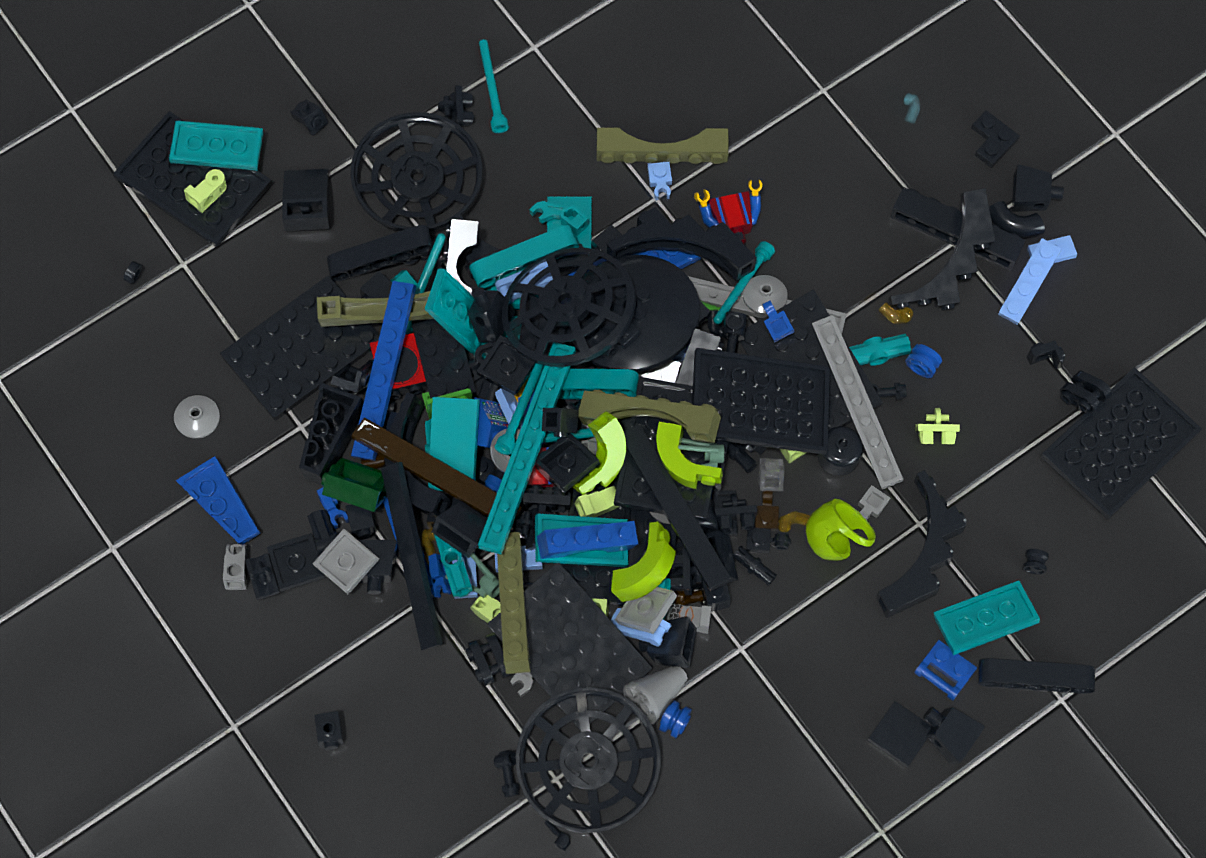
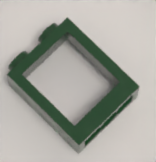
M341 458L336 464H332L330 471L324 473L321 485L324 486L322 495L373 512L376 511L387 497L380 470Z

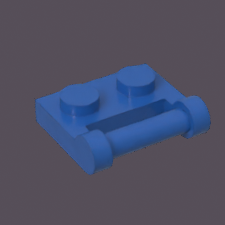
M938 640L914 673L930 681L948 695L947 697L953 701L974 674L977 667L961 655H953L950 648ZM929 665L933 666L955 682L956 685L952 687L927 667Z

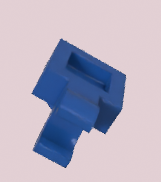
M771 301L762 304L768 316V319L764 320V324L774 343L794 333V329L784 311L777 314Z
M323 488L317 490L318 498L327 511L332 526L335 529L338 528L336 522L338 517L344 518L345 522L348 523L347 513L343 510H338L335 506L338 504L337 499L322 495Z
M439 554L428 556V570L431 578L435 579L431 589L433 597H441V588H443V593L451 594L449 581L445 578L446 572L441 556Z

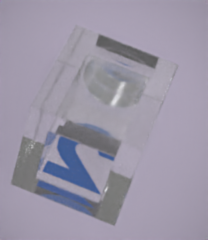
M760 458V491H783V459Z

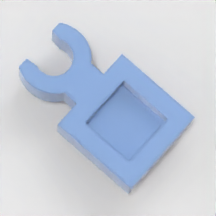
M670 163L648 164L650 187H655V200H658L660 192L666 193L667 199H670L671 190L667 186L672 185Z

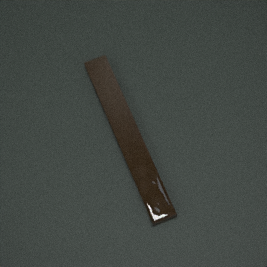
M365 417L351 435L355 441L394 463L402 462L404 469L456 499L463 501L482 514L489 516L497 495L491 489ZM519 506L518 511H517V513H516L515 519L517 518V516L519 515V513H520L521 510H522L520 506Z

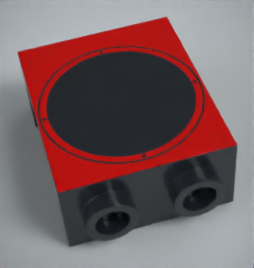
M414 333L405 335L390 401L397 400L407 393L419 395L427 390ZM378 341L370 343L373 360Z

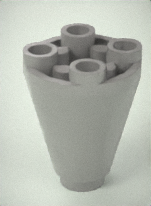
M668 667L627 683L623 688L624 697L640 708L651 724H654L684 687L687 675L681 667Z

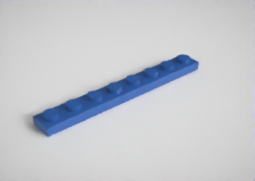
M392 282L359 424L365 417L382 428L384 426L416 291L414 284ZM354 441L351 456L358 459L375 461L377 453Z

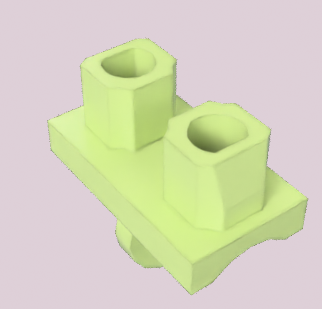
M935 408L934 414H926V421H934V424L915 425V431H918L920 444H933V432H941V444H955L956 432L960 431V425L941 424V421H949V414H941L940 408Z

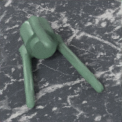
M682 438V443L689 445H678V448L682 450L704 452V460L709 461V463L702 464L704 466L717 467V463H724L723 444Z
M473 553L471 558L484 574L479 581L481 587L478 588L472 585L473 591L483 598L487 595L495 598L500 594L499 579Z

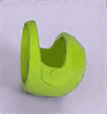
M832 499L820 506L811 514L806 522L808 544L816 555L825 560L840 561L848 558L851 551L848 538L860 545L870 547L874 544L876 537L873 528L860 512L840 499ZM862 529L868 539L859 536L853 530Z

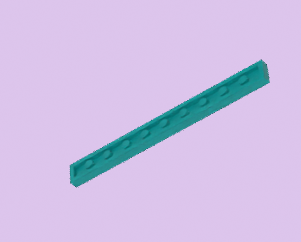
M553 343L549 355H571L576 353V349L565 344ZM545 365L478 543L479 549L502 554L546 431H542L543 408L556 407L570 366L552 367Z

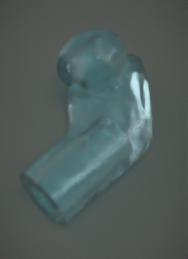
M907 93L904 104L910 105L905 121L915 124L921 107L919 98L915 94Z

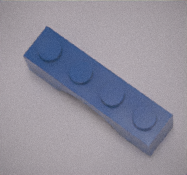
M634 521L544 530L537 536L540 560L560 558L593 550H604L607 553L627 551L638 545Z

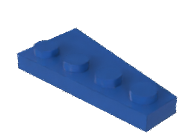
M215 456L176 480L239 544H245L261 534L218 458Z

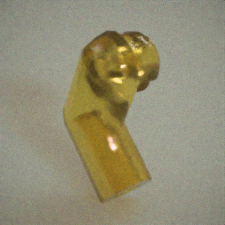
M887 302L879 309L894 324L907 323L913 316V311L910 308L894 310Z
M796 511L780 517L778 528L782 532H788L793 524L806 526L810 515Z
M433 527L428 530L426 528L422 532V548L427 563H429L428 556L436 554L432 540H435L434 534L431 533Z

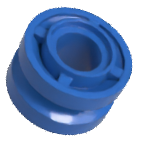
M916 344L912 349V354L908 355L905 362L916 374L925 378H932L936 372L935 368H938L942 363V358L930 347Z
M674 700L664 712L659 730L664 733L670 730L671 737L677 739L679 734L681 735L686 728L692 709L687 706L680 709V703Z

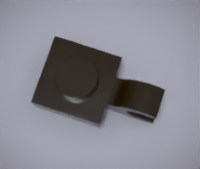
M763 489L762 506H757L755 528L771 529V531H778L779 506H772V489Z

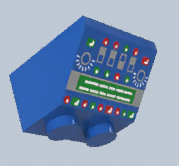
M480 399L477 445L490 448L495 435L507 429L509 424L499 402Z

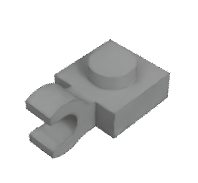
M871 485L858 503V506L862 508L860 514L866 520H868L870 515L877 518L891 498Z

